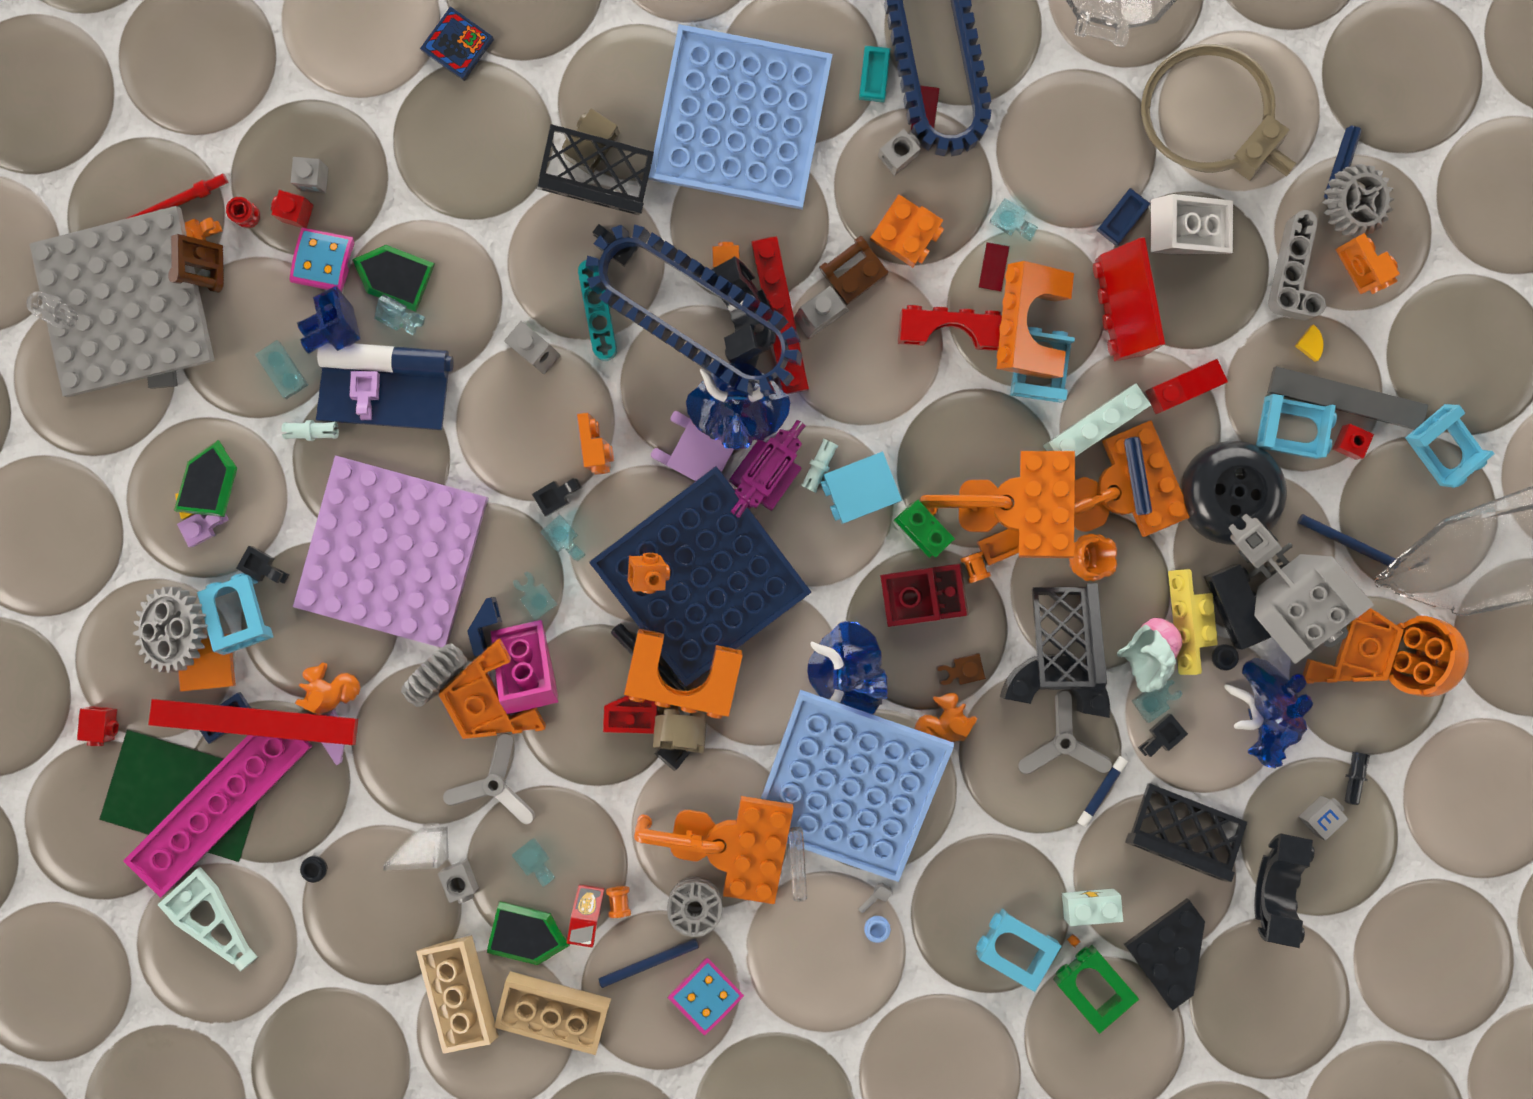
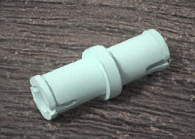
M306 420L305 423L284 422L282 424V432L287 433L282 434L284 439L306 438L307 441H314L316 438L336 439L339 435V429H334V427H338L337 422L315 423L313 420Z
M824 438L814 460L811 459L809 463L811 467L801 484L802 487L815 493L823 475L829 471L830 467L828 465L838 448L837 444Z

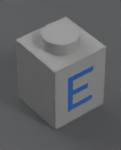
M1320 796L1298 816L1316 837L1325 841L1348 820L1343 813L1344 807L1336 799H1328Z

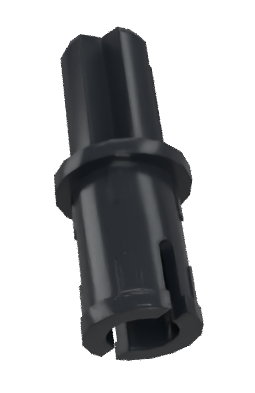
M1352 751L1349 773L1345 776L1349 777L1345 795V802L1348 804L1359 805L1363 783L1368 781L1366 773L1370 755Z

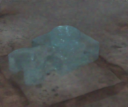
M526 571L524 574L528 578V583L523 586L515 579L513 584L515 588L525 592L526 595L520 598V600L532 617L537 620L558 604L543 583L535 587L534 576Z
M1167 680V684L1159 691L1154 690L1149 693L1145 691L1132 700V703L1146 723L1152 722L1170 709L1166 703L1168 700H1177L1182 696L1183 693L1181 691H1176L1174 694L1169 693V687L1175 683L1173 680Z

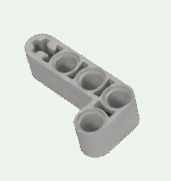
M1309 210L1298 212L1285 224L1268 300L1269 309L1274 314L1304 321L1321 315L1326 308V301L1322 295L1303 290L1317 228L1316 215ZM1292 245L1298 247L1299 256L1295 255L1292 252ZM1286 270L1293 273V281L1287 279ZM1281 295H1283V296H1285V297L1287 298V300H1288V306H1287V307H1285V306H1283V305L1281 304V302H1280V296H1281ZM1306 301L1313 304V313L1307 310Z

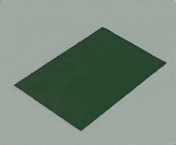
M126 730L99 820L149 835L224 759ZM257 803L207 853L239 862Z

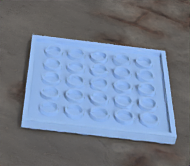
M679 24L649 180L803 210L833 54Z
M800 690L760 799L793 804L794 809L787 844L899 882L954 748V743Z

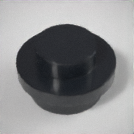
M1219 645L1212 652V662L1220 670H1231L1238 663V652L1231 645Z
M310 856L302 862L300 873L308 882H319L327 874V864L319 856Z

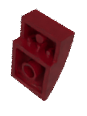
M961 563L880 575L888 627L969 615Z

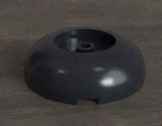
M1225 441L1205 448L1191 460L1182 477L1181 491L1190 516L1187 520L1199 534L1216 543L1236 545L1230 538L1232 533L1229 527L1234 524L1238 530L1245 529L1246 522L1242 519V516L1245 514L1252 519L1257 518L1267 530H1272L1281 518L1286 505L1287 485L1280 466L1268 452L1248 442ZM1238 468L1242 469L1243 479H1238L1235 476ZM1216 484L1223 486L1221 495L1215 493ZM1236 488L1239 489V497L1235 494ZM1254 489L1259 492V499L1257 501L1251 497V492ZM1232 505H1237L1240 509L1236 516L1230 513Z

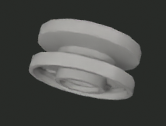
M690 877L678 882L670 892L667 905L668 919L673 928L682 935L690 937L704 936L713 931L720 922L723 911L721 894L716 885L705 878ZM696 901L702 905V908L698 912H693L689 910L688 904Z

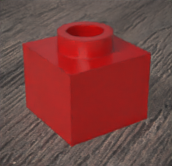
M1352 424L1343 425L1332 450L1355 460L1363 459L1374 434ZM1355 437L1359 439L1357 445L1354 443Z

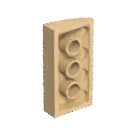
M473 936L453 939L416 951L443 1054L489 1045L499 1036L497 1029L494 1028L495 1021Z
M510 971L505 981L494 1028L596 1055L611 998Z

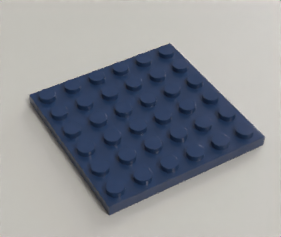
M717 466L713 467L589 561L590 565L640 629L664 634L660 655L685 687L711 668L716 645L737 649L812 593L749 508L745 509L740 518L736 516L737 512L735 514L731 512L739 498L735 494L734 488ZM644 553L661 555L666 565L668 564L670 568V579L666 581L665 590H659L652 594L633 591L628 583L629 556H643Z

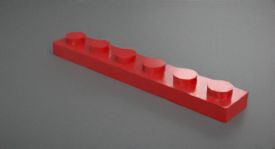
M777 236L751 241L760 287L763 289L772 311L778 312L788 321L780 332L783 333L790 327L796 330ZM776 334V340L773 344V349L776 364H778L781 357L782 346L780 339ZM799 343L788 345L789 350H799L801 352ZM803 358L801 366L787 362L784 370L790 372L794 379L788 386L780 379L783 395L808 391L809 387Z

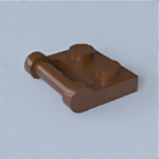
M181 234L172 235V268L168 274L170 282L177 284L184 282L207 287L212 292H221L224 286L223 245ZM185 265L210 271V277L185 272Z
M861 235L854 240L855 243L828 264L825 262L819 266L821 273L846 305L850 304L889 273ZM859 252L865 256L864 259L839 278L834 274V271Z

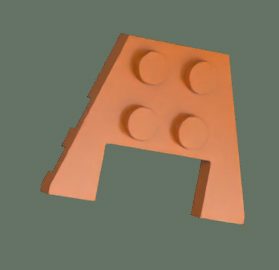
M1370 608L1347 624L1348 635L1342 640L1335 665L1307 659L1301 681L1309 684L1314 682L1334 683L1337 681L1388 680L1404 630Z
M501 639L496 640L439 692V697L462 739L496 736L497 733L505 732L515 734L533 729L535 731H542L546 727L537 707L523 710L511 716L506 713L500 704L498 691L488 672L511 661Z

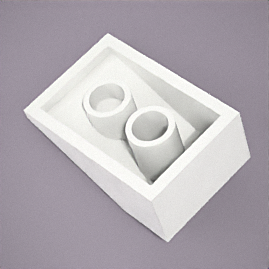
M1177 194L1151 199V252L1165 254L1233 253V201Z

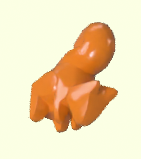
M322 662L319 666L309 667L303 671V678L310 683L299 684V687L304 689L307 694L304 699L296 700L295 704L317 715H323V713L336 708L340 701L344 704H347L350 700L353 701L359 695L360 683L354 675L349 673L339 674L331 683L324 681L327 664Z
M947 693L941 697L934 696V702L943 709L939 718L932 715L921 716L917 720L914 729L950 742L964 741L978 718L975 716L968 718L963 714L966 704L963 703L956 707L958 702L957 694Z

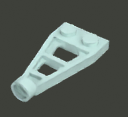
M201 867L196 869L157 904L176 926L231 964H234L240 972L258 958L245 941L218 886ZM204 900L211 904L215 912V920L209 926H202L191 918V911ZM221 923L226 926L232 935V940L227 945H221L211 935V932ZM242 952L243 955L239 958L237 954Z

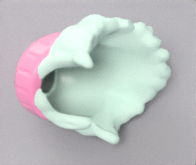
M1152 618L1141 626L1127 646L1117 652L1118 657H1125L1130 662L1132 675L1136 677L1137 687L1141 692L1146 691L1149 693L1154 690H1160L1167 684V680L1175 670V658L1181 649L1182 637L1174 624L1162 618Z

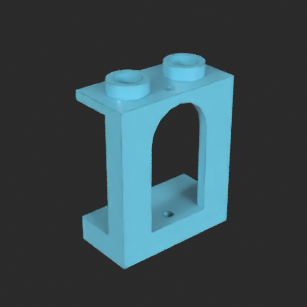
M1028 327L1030 335L1036 342H1046L1053 349L1066 351L1063 377L1051 378L1050 387L1026 384V375L1013 372L1010 396L1062 403L1067 398L1068 390L1065 389L1070 348L1071 344L1075 341V337H1069L1068 333L1064 331H1052V334L1042 333L1041 328Z
M1277 394L1264 398L1256 446L1264 450L1313 459L1327 457L1332 448L1331 429L1335 426L1337 414L1334 413L1336 405L1320 406L1283 399L1284 396ZM1283 413L1313 420L1318 429L1316 438L1310 443L1276 438L1280 414Z
M1444 404L1405 437L1440 486L1455 488L1463 485L1470 474L1483 468L1487 464V460L1494 455L1493 451L1481 449L1460 418L1465 412L1460 405ZM1446 429L1462 451V460L1453 469L1444 467L1429 447V444Z
M245 573L236 574L230 578V581L224 583H211L206 586L205 590L197 592L199 602L202 604V613L206 614L204 620L205 624L208 625L207 631L213 652L226 655L273 638L271 628L264 625L253 587L258 581ZM237 591L248 628L224 637L215 605V598Z
M1002 908L999 914L995 913L989 923L991 928L986 937L982 936L976 946L978 951L976 954L982 962L1035 992L1060 950L1061 945L1053 937L1045 936L1009 915ZM1013 933L1039 948L1027 971L1001 957L996 952L995 942L1001 934Z

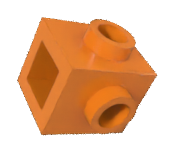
M644 553L643 556H629L628 583L633 591L652 594L659 590H665L666 581L670 579V568L668 564L666 565L661 555Z

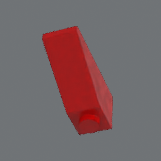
M1215 359L1156 385L1145 392L1155 414H1158L1219 387L1228 381L1218 359Z

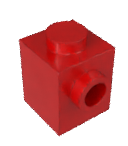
M279 190L271 203V215L283 223L307 228L314 204L303 196Z
M94 706L80 708L77 740L87 741V746H104V742L114 740L119 729V723L116 721L117 709Z

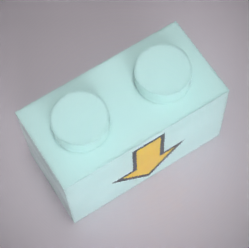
M1115 889L1062 893L1064 920L1070 926L1123 922L1121 895Z

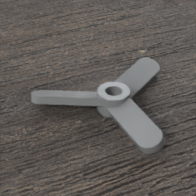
M1064 690L1057 692L1055 696L1056 735L1051 742L1021 759L1019 770L1023 774H1030L1058 756L1068 754L1099 772L1106 773L1110 771L1112 763L1108 757L1074 738L1072 732L1071 694ZM1067 738L1068 745L1061 747V741Z
M507 733L500 734L496 741L488 777L447 790L443 795L444 802L454 806L487 795L495 796L522 823H531L535 818L534 811L506 785L505 781L513 738ZM492 780L498 783V789L491 787L490 783Z

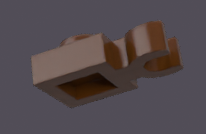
M980 653L953 659L954 667L947 665L936 667L937 671L946 670L948 672L947 679L939 681L941 685H948L955 678L958 679L959 685L986 679Z

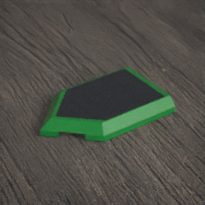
M388 245L381 246L352 259L367 294L417 312L435 263Z
M219 440L187 461L174 511L225 517L237 466Z
M499 901L487 953L539 965L570 946L556 925V921L551 913Z

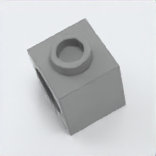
M903 129L880 148L878 157L895 176L918 157L921 150L919 147L920 142L914 134H908ZM903 146L907 149L908 154L900 156L895 152L894 148Z
M468 859L443 868L438 873L449 903L458 900V903L461 904L474 898L473 894L478 890L479 886ZM459 877L463 879L465 888H457L454 885V878Z

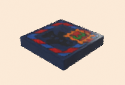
M450 6L420 49L444 68L465 81L494 38Z

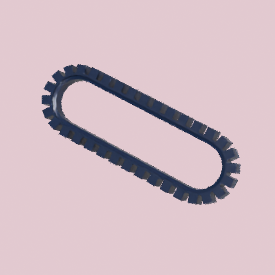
M885 0L884 8L885 13L888 14V28L892 30L890 38L892 46L895 45V62L898 61V77H902L900 81L901 92L905 93L903 98L904 107L908 109L906 115L908 125L916 123L913 125L911 133L917 139L925 136L921 146L927 151L936 144L935 155L945 156L948 147L950 148L951 157L961 155L964 148L968 152L976 146L978 140L980 141L985 134L992 111L988 109L992 102L990 92L985 93L988 87L987 77H982L985 71L983 60L979 61L982 54L980 44L976 45L979 38L977 28L973 29L975 24L974 13H969L972 7L971 0H950L973 109L972 124L964 132L957 135L941 134L929 124L925 113L903 0Z

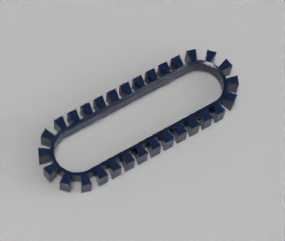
M634 224L633 238H629V232L622 225L611 228L617 239L616 241L609 244L600 235L593 243L603 251L600 260L587 255L586 267L592 272H599L598 276L587 278L590 288L597 294L605 290L599 297L605 304L626 318H629L652 335H655L676 351L681 352L717 378L722 379L731 387L735 388L738 378L741 377L742 379L737 390L742 394L752 396L754 383L760 384V392L764 396L776 394L770 381L779 376L782 382L788 386L794 379V376L784 369L787 362L801 366L802 354L799 350H789L788 345L801 341L793 327H790L783 333L780 332L788 323L784 316L776 311L773 312L770 307L762 302L759 303L756 298L748 293L745 294L742 289L734 284L732 285L722 276H718L708 267H704L697 260L691 259L686 253L679 249L677 250L672 244L667 241L664 242L658 235L653 232L650 234L645 227ZM630 246L641 247L778 335L782 346L778 364L764 375L750 376L742 373L614 289L608 279V266L612 257L623 248Z

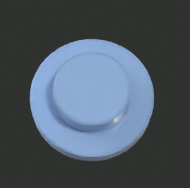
M872 916L866 921L864 932L870 941L880 943L889 937L891 928L886 918Z

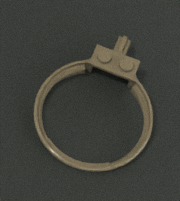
M1219 44L1190 46L1166 58L1151 74L1142 95V122L1153 145L1173 162L1188 169L1204 173H1216L1234 169L1249 181L1253 179L1266 162L1286 177L1297 165L1296 162L1277 150L1285 140L1290 129L1275 119V94L1271 81L1263 68L1244 52ZM1197 56H1220L1242 65L1256 80L1262 96L1263 121L1234 155L1236 158L1233 160L1227 158L1215 162H1197L1185 159L1168 149L1158 138L1150 117L1152 94L1161 77L1179 62Z

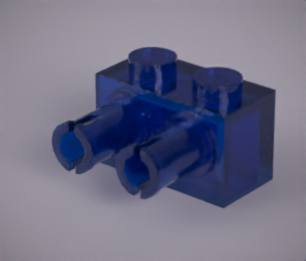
M337 286L313 297L316 314L297 322L298 328L304 336L300 339L301 344L308 354L328 343L339 351L360 340L354 308Z

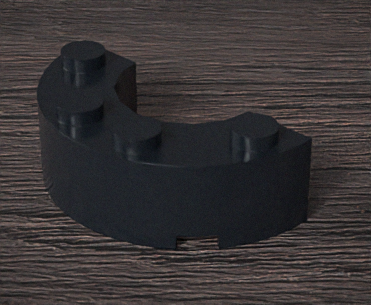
M736 256L711 269L718 276H722L732 285L734 284L742 289L745 294H750L759 303L762 302L770 307L763 289L758 291L752 282L755 276ZM722 299L730 312L731 320L735 327L734 333L724 337L725 355L730 363L742 364L771 349L770 345L775 343L776 334Z
M1046 654V655H1047L1049 658L1053 659L1057 654ZM1061 655L1055 661L1066 672L1075 664L1064 655ZM1037 656L1027 659V661L1010 673L1002 687L1001 698L1031 704L1035 693L1039 690ZM1078 666L1069 674L1077 682H1087V673ZM1050 667L1045 672V682H1057L1062 677L1053 667ZM1106 687L1103 692H1092V689H1071L1077 701V711L1110 718V701Z
M1282 833L1278 834L1268 844V847L1272 848L1269 856L1263 855L1255 887L1254 911L1255 919L1261 921L1262 928L1258 927L1257 930L1264 941L1300 948V943L1304 940L1305 930L1302 927L1303 921L1299 919L1297 914L1298 902L1296 900V892L1301 883V874L1306 868L1310 867V862L1314 859L1315 850L1312 847L1313 840Z

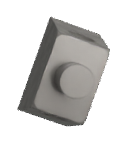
M829 286L798 309L794 319L807 338L810 339L847 313L849 309L834 288Z
M522 321L518 323L504 340L506 344L543 374L547 372L560 356L548 342ZM545 353H547L546 356L540 361L541 357Z

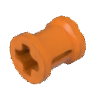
M983 551L960 559L962 563H965L970 577L968 579L969 583L991 576V573L987 572L982 559Z
M617 886L606 889V895L609 896L610 901L609 918H623L631 915L627 896L630 892L629 887Z

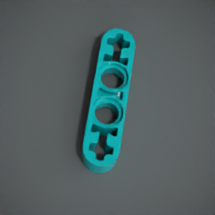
M584 260L578 267V275L592 350L598 359L609 361L617 353L610 308L603 301L599 304H591L588 301V295L593 290L590 286L585 288V284L589 285L587 281L589 277L587 274H583L588 269L586 267V260ZM599 272L593 273V277L599 275ZM598 316H603L607 319V326L602 330H597L593 327V320ZM610 332V337L605 336V341L608 346H612V349L608 350V355H604L602 351H598V348L602 347L600 337L595 339V335L603 336Z

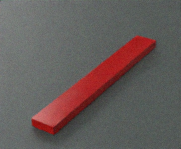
M152 699L148 725L356 745L358 718Z

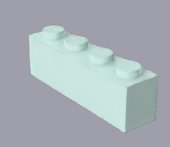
M1136 383L1043 446L1046 451H1075L1076 457L1151 406V404Z

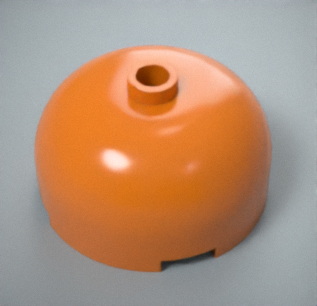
M1416 616V618L1397 625L1404 630L1402 636H1404L1406 646L1417 649L1416 654L1406 651L1396 653L1388 679L1397 689L1412 695L1434 697L1449 692L1460 683L1467 671L1469 652L1463 636L1455 627L1443 620L1429 616ZM1400 672L1407 673V674H1411V675H1414V676H1413V677L1404 676V675H1402Z

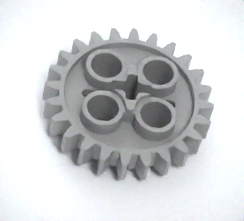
M181 587L155 589L154 594L146 595L148 602L140 603L143 611H136L140 621H134V624L139 627V630L133 632V635L139 636V640L135 645L142 646L138 654L146 655L144 663H151V669H159V672L167 673L187 670V666L194 665L193 658H200L197 650L205 648L201 643V639L207 638V635L202 633V629L207 628L208 625L203 624L201 620L205 618L206 614L199 613L202 604H195L197 597L189 596V590H182Z

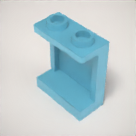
M883 451L823 475L824 481L820 482L825 496L830 495L834 505L830 506L835 521L840 520L841 524L902 501Z

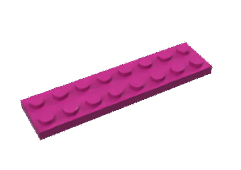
M247 735L123 862L160 898L165 896L313 746L308 741Z

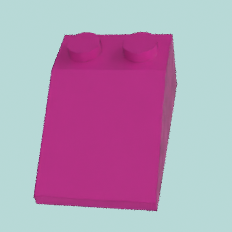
M542 620L490 631L492 644L496 640L501 639L511 658L510 663L495 669L499 702L506 713L510 714L558 703L556 681Z

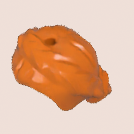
M1091 533L1080 536L1074 542V558H1069L1072 571L1085 581H1096L1113 575L1117 568V560L1115 558L1117 556L1116 543L1101 534L1095 535Z

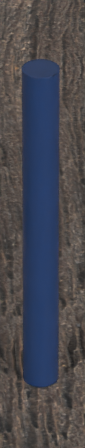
M1304 514L1298 519V524L1390 568H1394L1398 562V559Z
M694 938L598 978L601 988L607 987L700 948L698 941Z

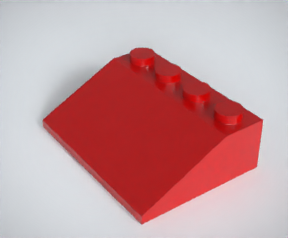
M1145 237L1138 238L1098 256L1095 259V263H1093L1094 277L1099 279L1098 299L1100 304L1104 305L1103 325L1105 330L1109 331L1110 340H1108L1107 345L1110 356L1113 355L1114 362L1146 356L1165 345Z

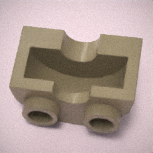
M665 709L664 715L655 716L653 748L679 749L687 752L704 753L707 723L705 714L696 712L690 713L687 716L680 715L679 710Z

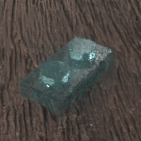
M276 340L255 354L284 399L290 398L308 386V383L280 341Z

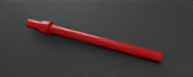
M222 173L210 180H201L194 183L192 188L128 218L180 206L197 197L202 199L210 195L212 190L229 183L228 179Z

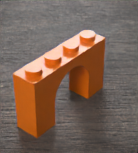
M1028 261L1010 263L1007 265L1005 274L1006 284L1002 301L1003 312L996 369L1044 379L1062 378L1066 351L1039 345L1029 333L1027 313L1030 304L1035 298L1053 302L1071 299L1074 273Z
M638 628L624 695L629 696V699L635 702H644L646 699L655 701V705L664 708H670L671 705H675L688 713H696L698 710L707 712V716L721 719L722 716L729 717L743 656L742 650L716 645L711 670L705 682L695 689L681 691L667 685L659 673L658 663L664 634Z

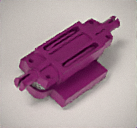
M796 420L789 432L780 429L774 438L771 437L767 443L759 438L730 477L729 482L737 487L735 494L739 498V501L731 510L733 514L737 512V517L740 518L747 507L757 508L759 504L772 511L799 474L802 467L793 461L796 459V453L802 445L797 437L806 427L803 422L797 429L801 421Z

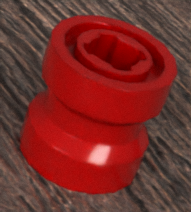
M234 197L228 201L226 214L231 221L243 228L249 229L258 224L260 211L253 203L243 197Z

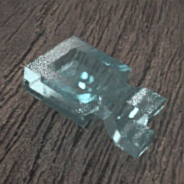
M1004 198L990 219L991 224L1008 235L1012 236L1014 231L1017 230L1028 241H1031L1038 229L1037 226L1023 219L1026 215L1025 210Z
M385 294L378 299L374 319L396 331L402 327L405 331L414 335L417 326L422 327L425 321V317L418 313L407 314V306Z
M561 515L540 532L557 552L564 548L576 561H579L586 555L573 542L578 534Z
M535 838L512 854L527 876L534 871L543 887L555 878L544 864L550 858Z

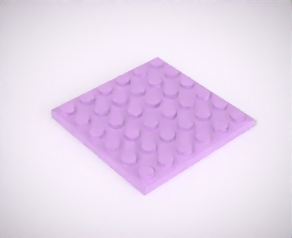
M335 456L293 607L440 648L448 644L488 497Z

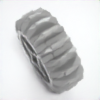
M1358 164L1345 167L1343 171L1335 174V179H1331L1328 182L1331 188L1324 191L1328 199L1322 203L1328 205V209L1324 214L1331 216L1328 223L1335 224V231H1342V235L1358 237L1363 233L1370 235L1374 233V230L1382 228L1383 222L1389 220L1386 213H1390L1393 210L1389 206V202L1394 200V198L1389 196V192L1394 188L1387 187L1386 184L1389 178H1382L1383 171L1375 170V166ZM1356 180L1361 182L1366 188L1364 189L1362 185H1358ZM1353 213L1355 217L1358 216L1361 221L1354 219L1351 214Z
M453 644L441 647L415 670L402 686L401 692L410 704L412 703L415 707L423 706L459 674L466 665L467 658Z

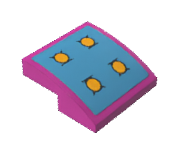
M301 228L292 260L290 282L342 292L349 273L347 264L355 244L353 237Z
M705 958L687 978L682 980L667 998L703 1035H706L732 1010L744 995L708 958Z

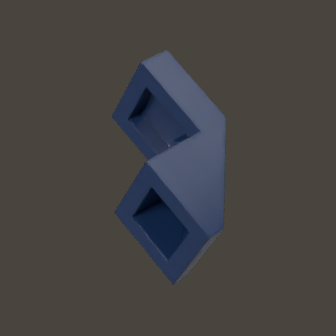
M496 597L485 599L467 630L474 657L482 654L488 648L482 627L502 622Z

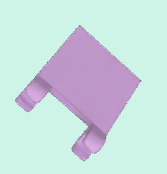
M674 411L670 420L685 428V431L671 456L655 448L651 453V457L694 481L715 466L722 472L737 444L691 420L678 411Z

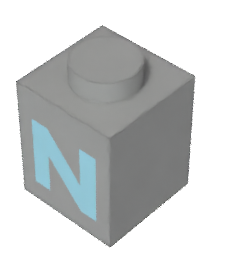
M293 157L291 184L300 191L326 193L328 167L320 159Z

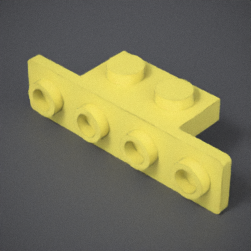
M1171 570L1168 572L1173 624L1182 637V646L1177 656L1178 673L1180 675H1198L1202 673L1199 648L1218 645L1213 593L1194 595L1191 570Z

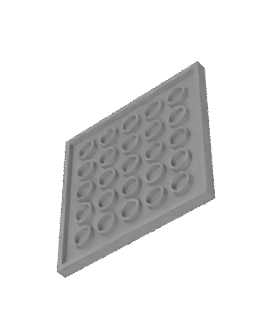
M174 206L30 243L62 396L80 395L215 361L198 285L184 282L181 284L172 283L168 277L169 270L172 268L171 236L175 234L187 236L180 207ZM185 265V272L196 274L194 267Z

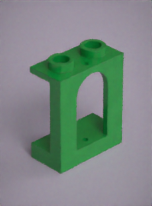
M919 500L912 502L893 520L928 558L931 556L936 558L955 540Z
M1091 945L1078 951L1075 956L1076 959L1069 965L1064 964L1056 971V976L1053 980L1100 1034L1134 1005L1139 998L1098 950ZM1086 968L1098 971L1116 992L1097 1010L1076 986L1077 975Z

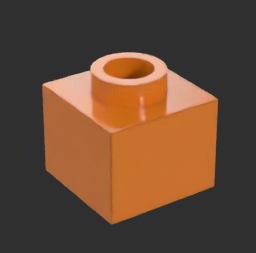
M720 242L718 246H712L713 268L734 256L739 259V245H733V242Z

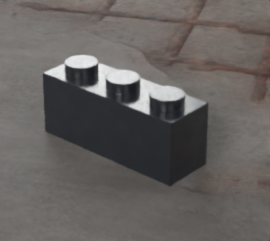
M1232 564L1204 576L1210 593H1213V600L1235 649L1243 650L1272 638L1254 616L1257 594L1254 591L1252 592L1248 583L1250 582V576L1247 570L1241 567V564Z

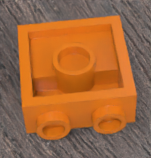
M898 194L870 237V240L913 268L917 261L921 264L930 252L926 247L931 240L936 242L944 231V228L941 227L944 220L925 207L921 206L920 208Z
M1365 233L1335 249L1360 295L1369 290L1374 294L1398 282L1396 276L1400 275L1397 270L1396 260L1387 251L1377 256L1373 241Z
M589 413L577 414L584 467L595 475L610 473V462L614 461L613 447L603 438H596L601 436L599 422Z

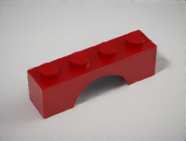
M907 305V309L902 308L900 312L898 344L924 346L934 331L944 327H955L969 335L976 350L998 351L1002 315L1000 311L992 310L985 311V314H974L975 310L959 309V312H948L946 307H933L932 311L922 310V306Z

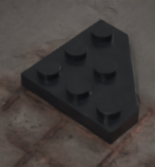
M1188 898L1124 943L1172 1011L1194 996L1205 920Z

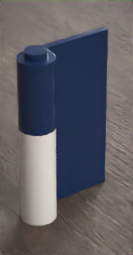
M321 341L319 343L317 358L318 364L322 368L316 414L317 421L430 430L443 429L448 374L453 371L454 366L453 356H449L448 351ZM352 371H377L380 374L379 400H371L372 420H361L360 415L356 414L357 400L350 398Z

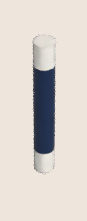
M1121 756L1117 758L1077 822L1087 827L1128 763L1127 760Z

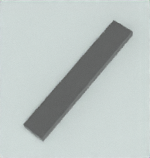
M1277 366L1273 367L1267 391L1270 394L1282 395L1286 398L1320 406L1336 405L1335 410L1413 430L1425 421L1428 404Z

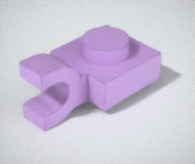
M377 371L351 372L350 398L357 400L356 414L360 415L361 420H372L371 400H379L380 374Z
M226 513L225 517L195 514L177 525L188 547H195L216 536L212 528L229 521Z

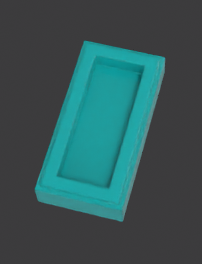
M865 46L859 100L885 102L891 48Z

